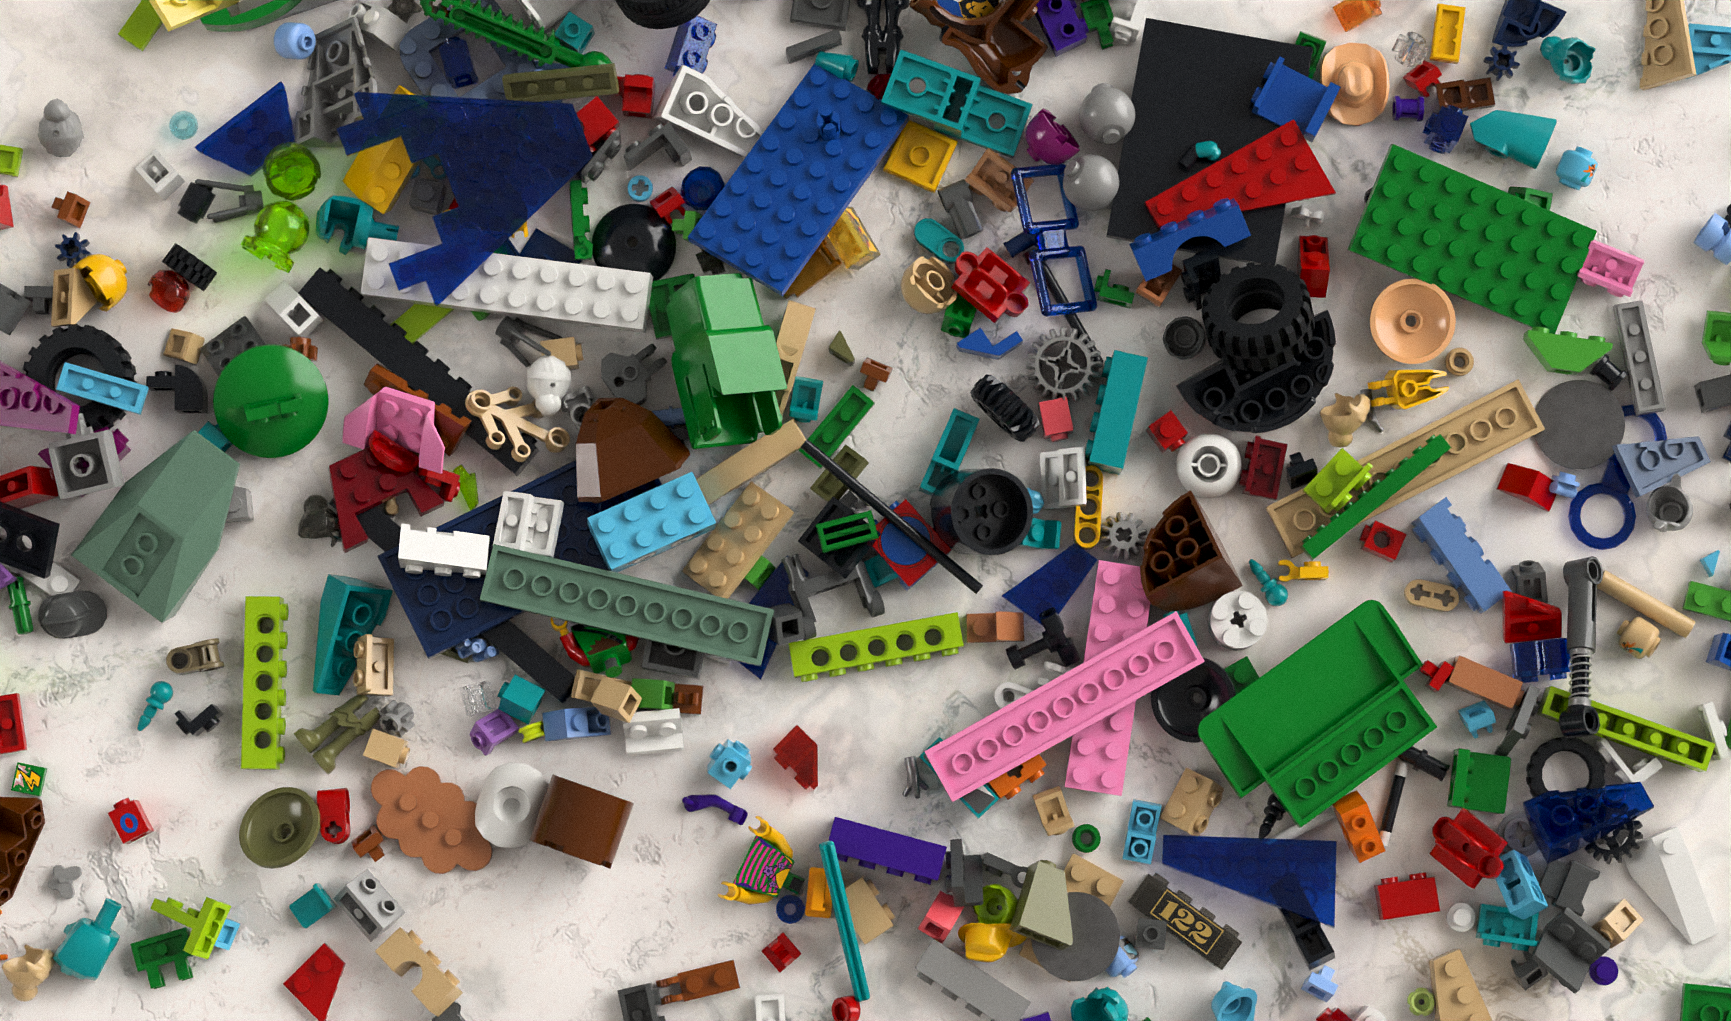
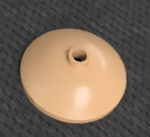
M1413 278L1392 283L1378 295L1371 308L1369 323L1374 342L1385 355L1398 362L1418 364L1437 357L1446 349L1455 331L1456 317L1449 297L1441 288L1433 283L1429 284ZM1410 315L1416 319L1415 324L1411 327L1405 322L1406 318Z

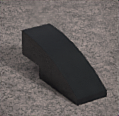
M1293 874L1269 886L1268 889L1309 971L1334 959L1335 952L1295 875Z

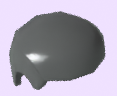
M1188 316L1178 317L1166 326L1163 334V343L1171 356L1181 360L1192 359L1202 352L1206 343V334L1198 320Z

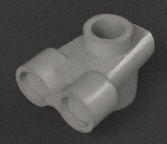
M589 386L581 387L571 394L564 395L561 399L562 411L568 412L578 432L582 424L581 419L592 406L591 401L594 399Z

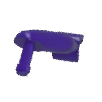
M715 794L690 795L682 799L685 809L689 812L699 811L708 807L720 808L729 813V820L739 825H743L748 816L746 810Z

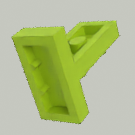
M168 897L166 901L155 898L150 909L192 929L183 951L194 956L209 959L231 905L206 897L200 911L191 907L187 911L182 908L184 903Z

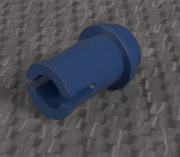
M1033 226L1030 228L1024 227L1025 231L1003 243L1012 258L1033 245L1037 246V243L1041 241Z

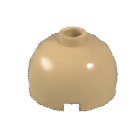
M924 256L919 257L903 273L900 284L901 292L905 301L917 312L923 314L939 313L951 305L958 295L951 288L953 285L952 280L955 279L953 273L937 258L925 259Z

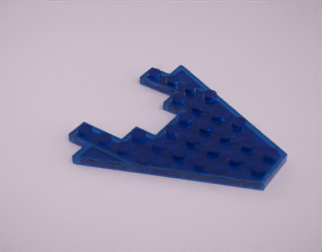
M356 92L354 97L363 119L336 129L347 157L400 137L411 164L437 154L439 155L458 205L457 208L432 216L442 244L388 263L398 291L426 281L435 306L440 305L593 158L574 106L570 103Z

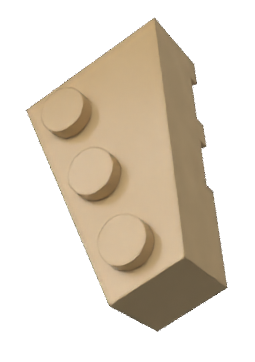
M1453 949L1429 960L1431 987L1435 1003V1021H1492L1460 949Z

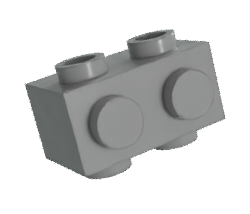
M368 869L345 885L333 898L370 942L393 926L405 913L398 902L392 898Z

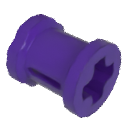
M1394 96L1392 105L1393 121H1398L1400 118H1415L1417 121H1422L1424 117L1423 96H1418L1417 99H1400L1399 96Z

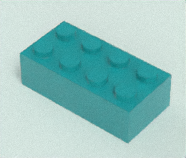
M1114 350L1112 357H1106L1101 376L1106 378L1105 385L1100 384L1095 404L1100 405L1099 412L1094 411L1089 432H1093L1094 436L1093 440L1088 439L1085 446V460H1088L1087 466H1096L1101 471L1120 475L1122 472L1148 357Z

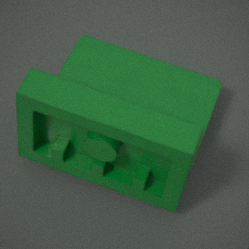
M1455 749L1447 807L1504 814L1511 758L1470 752L1468 749Z

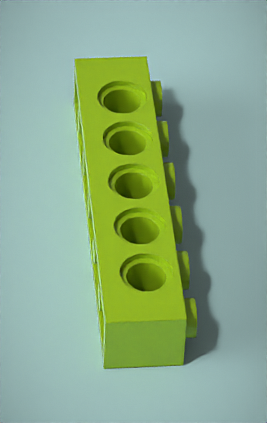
M245 596L241 769L280 770V764H284L285 747L280 746L281 735H285L286 720L281 718V706H286V689H282V678L287 676V661L283 660V649H287L288 634L283 632V622L288 620L289 608L288 603H284L282 597ZM267 618L272 619L274 623L273 630L270 633L263 634L260 629L261 622ZM265 647H270L273 651V657L268 662H262L259 657L260 651ZM269 675L272 679V686L269 690L262 691L259 688V680L263 676ZM269 704L272 710L270 717L265 720L260 719L258 715L260 706ZM267 732L271 737V743L268 747L262 749L259 747L257 739L260 734Z
M958 612L788 643L794 677L801 678V682L818 680L817 674L828 672L829 677L845 675L846 669L857 667L858 672L873 670L874 664L885 662L886 667L903 664L902 659L913 657L914 662L931 659L930 654L941 652L942 657L959 654L958 649L964 647ZM930 630H935L941 635L940 643L935 646L927 644L924 638L925 634ZM907 635L912 639L913 646L911 649L902 651L897 647L896 641L900 636ZM878 640L884 644L885 651L883 654L874 656L869 652L868 646L872 641ZM843 647H854L857 651L855 659L852 661L843 660L840 656V651ZM815 652H826L829 656L827 664L824 666L815 665L812 662V656Z
M1553 686L1546 687L1536 715L1559 723L1561 712L1567 710L1568 697L1571 693ZM1591 700V706L1597 711L1600 720V727L1598 732L1594 734L1595 736L1697 772L1707 771L1715 743Z

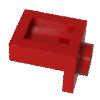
M419 467L417 475L426 477L425 483L440 487L439 496L445 502H452L460 490V475L443 470V473L440 474Z

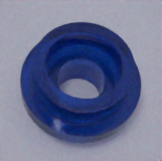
M795 895L782 897L776 906L777 916L781 921L788 924L801 920L805 912L803 901ZM787 904L795 905L796 912L793 915H788L785 912Z

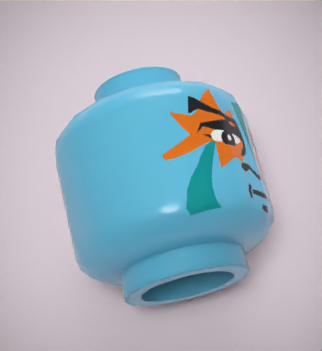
M1579 146L1576 147L1575 151H1564L1556 169V175L1560 178L1559 183L1576 190L1589 186L1598 167L1597 161L1591 158L1593 152Z

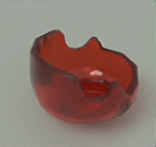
M159 270L148 282V286L152 284L149 293L150 298L168 312H180L190 298V287L182 275L173 270Z

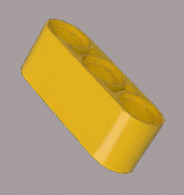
M1092 465L1085 466L1086 473L1090 472L1096 475L1097 484L1093 487L1086 486V501L1093 502L1096 506V511L1092 515H1085L1082 513L1080 506H1076L1074 509L1073 541L1082 550H1090L1095 547L1099 541L1101 530L1103 474L1099 468ZM1083 529L1091 530L1094 534V541L1088 544L1083 543L1079 539V532Z

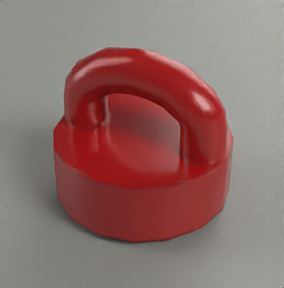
M844 996L834 1000L832 1015L835 1021H858L861 1008L860 1003L855 1000L854 996Z

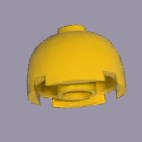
M92 254L83 258L72 267L79 269L93 295L102 304L99 307L100 310L109 311L125 296L127 291V278L125 274L127 270L120 260H113L111 257L103 254Z

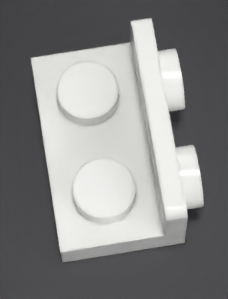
M1137 0L1136 3L1130 2L1125 20L1113 17L1110 32L1115 41L1129 44L1130 41L1136 42L1149 0Z
M679 708L635 712L630 723L622 721L626 740V753L629 756L682 751L684 749L683 728Z

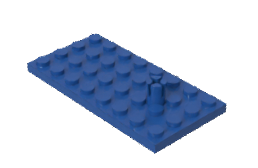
M814 63L688 235L689 242L783 297L909 122V115L882 105L881 99H876V96L844 78H838Z

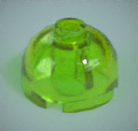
M287 142L274 147L265 157L262 167L264 181L272 194L284 197L285 200L289 201L303 199L311 194L315 189L318 178L320 180L321 177L318 160L310 149L300 143Z

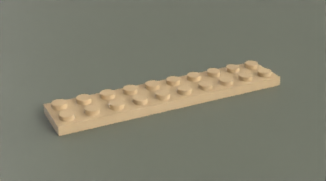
M1519 379L1358 460L1357 462L1363 467L1367 463L1373 466L1368 471L1372 476L1357 491L1354 488L1351 489L1349 494L1353 497L1343 507L1351 501L1353 504L1359 500L1357 496L1364 490L1368 493L1373 489L1371 485L1378 479L1383 481L1386 478L1385 473L1392 468L1394 470L1399 468L1400 465L1398 463L1405 457L1410 459L1414 455L1412 452L1419 446L1425 447L1428 444L1426 440L1432 435L1437 437L1441 434L1452 447L1357 525L1544 431L1545 428ZM1303 489L1265 508L1291 559L1304 552L1301 549V546L1304 544L1302 541L1309 535L1312 537L1316 535V529L1322 524L1327 526L1331 523L1330 518L1337 513L1335 509H1332L1327 514ZM1343 507L1338 511L1339 514L1345 511Z

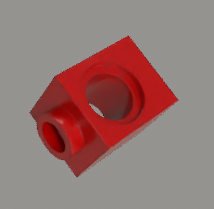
M1375 520L1371 523V526L1365 525L1359 538L1363 542L1360 549L1392 563L1396 560L1407 534ZM1376 533H1382L1387 537L1388 544L1385 548H1380L1374 543Z

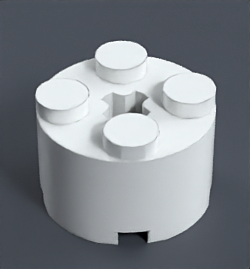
M1244 591L1229 592L1220 597L1211 607L1207 620L1208 630L1213 640L1222 647L1231 650H1243L1259 641L1267 628V612L1262 602L1253 594ZM1234 614L1238 617H1243L1242 628H1239L1237 624H1231Z

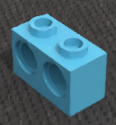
M1515 850L1500 856L1499 858L1503 861L1504 869L1495 879L1510 914L1524 920L1548 907L1527 856Z

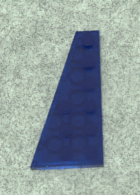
M1163 835V866L1204 879L1217 886L1231 889L1271 906L1296 913L1309 920H1315L1328 927H1335L1337 841Z

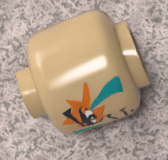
M1635 617L1631 622L1625 620L1617 631V634L1621 636L1618 642L1619 647L1637 659H1642L1645 656L1650 658L1662 640L1658 637L1659 629L1641 617Z

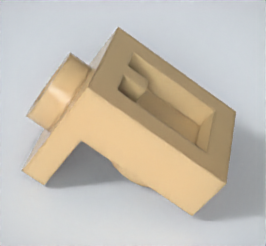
M1624 898L1603 919L1595 923L1592 928L1611 943L1609 948H1613L1623 942L1644 919Z

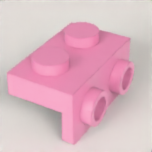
M1596 240L1591 241L1588 247V255L1577 276L1581 278L1580 280L1589 286L1596 287L1598 284L1608 288L1607 292L1614 296L1623 297L1625 295L1631 297L1633 286L1644 264V260Z

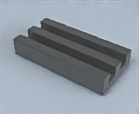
M835 29L786 47V56L789 64L816 55L819 51H827L842 45L840 32Z

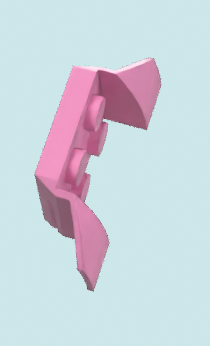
M384 387L345 416L343 443L366 449L369 447L371 433L376 430L405 449L420 453L419 467L440 474L443 473L445 447L434 426L435 402Z

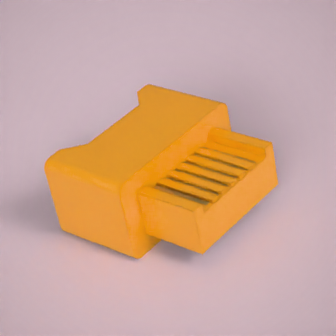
M811 867L809 870L805 915L830 918L832 900L824 868Z

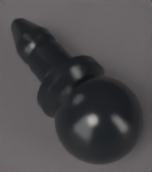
M1274 794L1269 796L1268 806L1264 809L1266 816L1259 829L1258 837L1260 840H1263L1271 832V828H1273L1276 820H1282L1283 814L1287 812Z

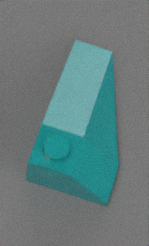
M328 574L320 602L313 692L340 695L357 666L355 662L357 658L354 657L355 642L365 634H372L376 625L381 626L386 617L393 590L353 577Z

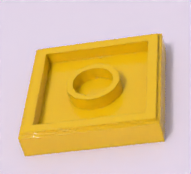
M909 120L899 134L883 171L935 194L958 141Z

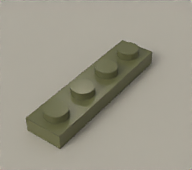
M615 63L504 74L502 77L507 105L618 94L619 92Z

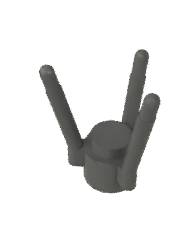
M195 180L197 185L244 192V195H239L240 207L207 215V218L213 219L215 223L245 215L264 213L261 190L254 191L253 185L242 186L210 180Z
M506 316L500 322L495 334L502 338L500 343L507 347L526 368L531 366V364L512 342L518 344L522 340L546 356H550L551 352L524 335V329L550 339L562 338L550 331L526 323L518 317L514 320Z

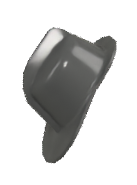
M75 591L49 596L42 602L38 610V620L41 627L47 634L55 638L65 639L95 633L104 625L107 619V608L104 601L97 594L90 591Z

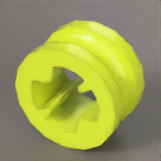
M539 721L518 730L519 733L524 735L522 742L527 743L545 736L541 728L543 722Z

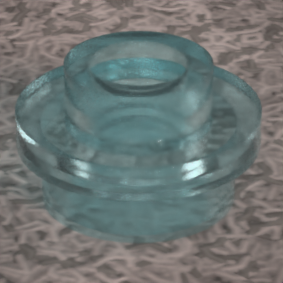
M177 112L170 120V131L178 139H189L196 134L198 121L190 112ZM181 121H188L187 128L179 129Z

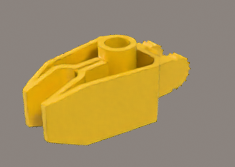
M1389 370L1384 380L1367 383L1368 389L1376 390L1386 387L1388 397H1377L1370 400L1371 407L1389 404L1394 409H1408L1435 399L1447 392L1449 386L1431 388L1430 385L1426 384H1429L1432 378L1446 376L1447 374L1439 370Z

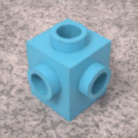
M727 739L723 745L718 743L709 756L712 760L707 765V773L731 789L739 778L743 780L752 768L750 765V750L737 740L733 743Z

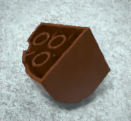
M1190 490L1180 496L1163 511L1162 514L1164 516L1154 529L1151 528L1143 546L1144 556L1142 565H1140L1141 582L1146 598L1156 608L1166 611H1183L1211 603L1243 586L1220 538L1195 495Z

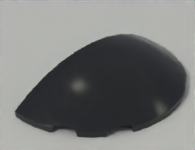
M1328 310L1314 315L1315 328L1312 331L1313 336L1310 342L1304 344L1305 349L1299 355H1293V360L1286 364L1282 362L1274 369L1266 367L1262 368V371H1253V368H1248L1246 371L1238 369L1236 364L1230 366L1221 359L1176 385L1178 391L1197 414L1223 429L1234 432L1262 433L1289 425L1311 409L1316 403V398L1323 387L1328 385L1334 367L1332 362L1333 347L1336 345V338Z

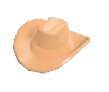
M1347 43L1334 47L1323 56L1320 65V84L1328 87L1330 82L1341 87L1328 112L1331 117L1342 124L1359 126L1373 121L1384 111L1389 96V74L1386 60L1380 51L1367 44Z

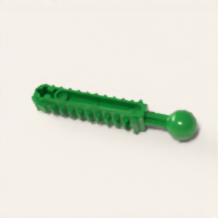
M420 0L425 16L433 18L434 21L441 18L446 26L451 22L454 24L455 30H458L460 27L465 28V34L467 35L472 31L475 33L476 39L484 36L488 44L492 40L496 41V47L500 48L502 45L507 46V52L515 49L518 51L519 57L523 54L528 55L529 61L536 58L539 60L538 66L540 67L545 63L552 65L553 61L570 68L612 63L608 56L602 52L591 51L583 55L560 45V39L555 38V30L552 29L546 34L544 33L543 26L538 30L534 29V23L531 22L529 25L523 24V18L515 21L511 13L507 17L503 16L501 9L494 12L490 4L486 8L482 7L480 0L476 3L470 2V0H442L438 6L433 5V1L435 2L436 0Z

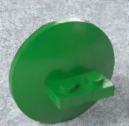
M258 345L236 355L221 371L213 393L214 414L225 437L240 450L263 458L284 457L303 449L320 432L328 412V391L319 369L301 352L283 345Z

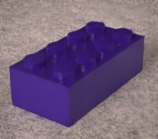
M838 817L834 818L828 840L834 842L839 861L847 862L848 857L859 860L858 866L875 870L876 865L887 867L886 873L903 877L904 872L915 875L914 881L931 885L932 880L938 881L947 849L946 846Z

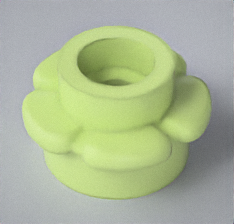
M1417 988L1407 998V1003L1410 1005L1409 1010L1416 1016L1431 1014L1435 1005L1434 994L1429 993L1426 988ZM1420 999L1424 1000L1423 1005L1419 1004Z

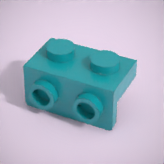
M1480 904L1476 938L1483 939V945L1500 947L1501 942L1512 943L1511 949L1529 952V946L1536 947L1538 943L1535 939L1539 912L1523 920L1510 914L1507 907Z

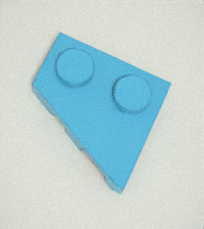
M1688 24L1696 76L1731 63V27Z

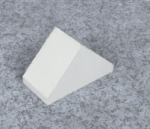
M156 149L135 167L140 175L164 200L185 183V180Z

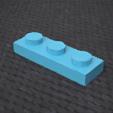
M65 362L56 390L141 415L149 387Z

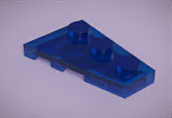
M1074 543L1001 597L1042 625L1039 614L1052 607H1055L1059 614L1098 559Z

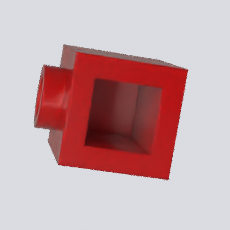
M1172 410L1146 429V432L1162 453L1168 449L1174 452L1186 443L1183 438L1186 437L1188 432Z

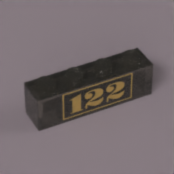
M1155 873L1153 876L1146 874L1127 902L1149 919L1166 921L1167 932L1216 968L1223 970L1242 943V941L1237 939L1239 933L1227 924L1222 928L1214 922L1216 916L1206 908L1196 909L1190 904L1193 899L1181 890H1178L1177 893L1167 887L1170 882L1158 873Z

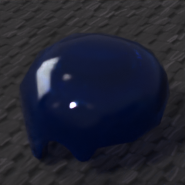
M699 166L688 172L682 180L681 196L685 204L692 209L707 211L724 188L725 183L718 171L711 167Z

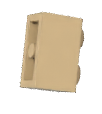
M861 877L845 888L854 929L864 944H867L894 926L891 920L895 916L886 903L881 906L875 896L879 892L871 879L865 882Z

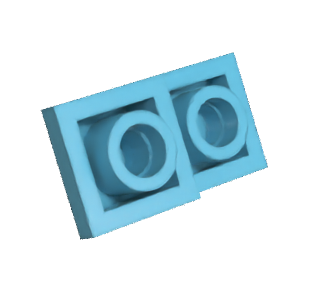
M1133 799L1122 859L1151 864L1162 808L1161 804Z

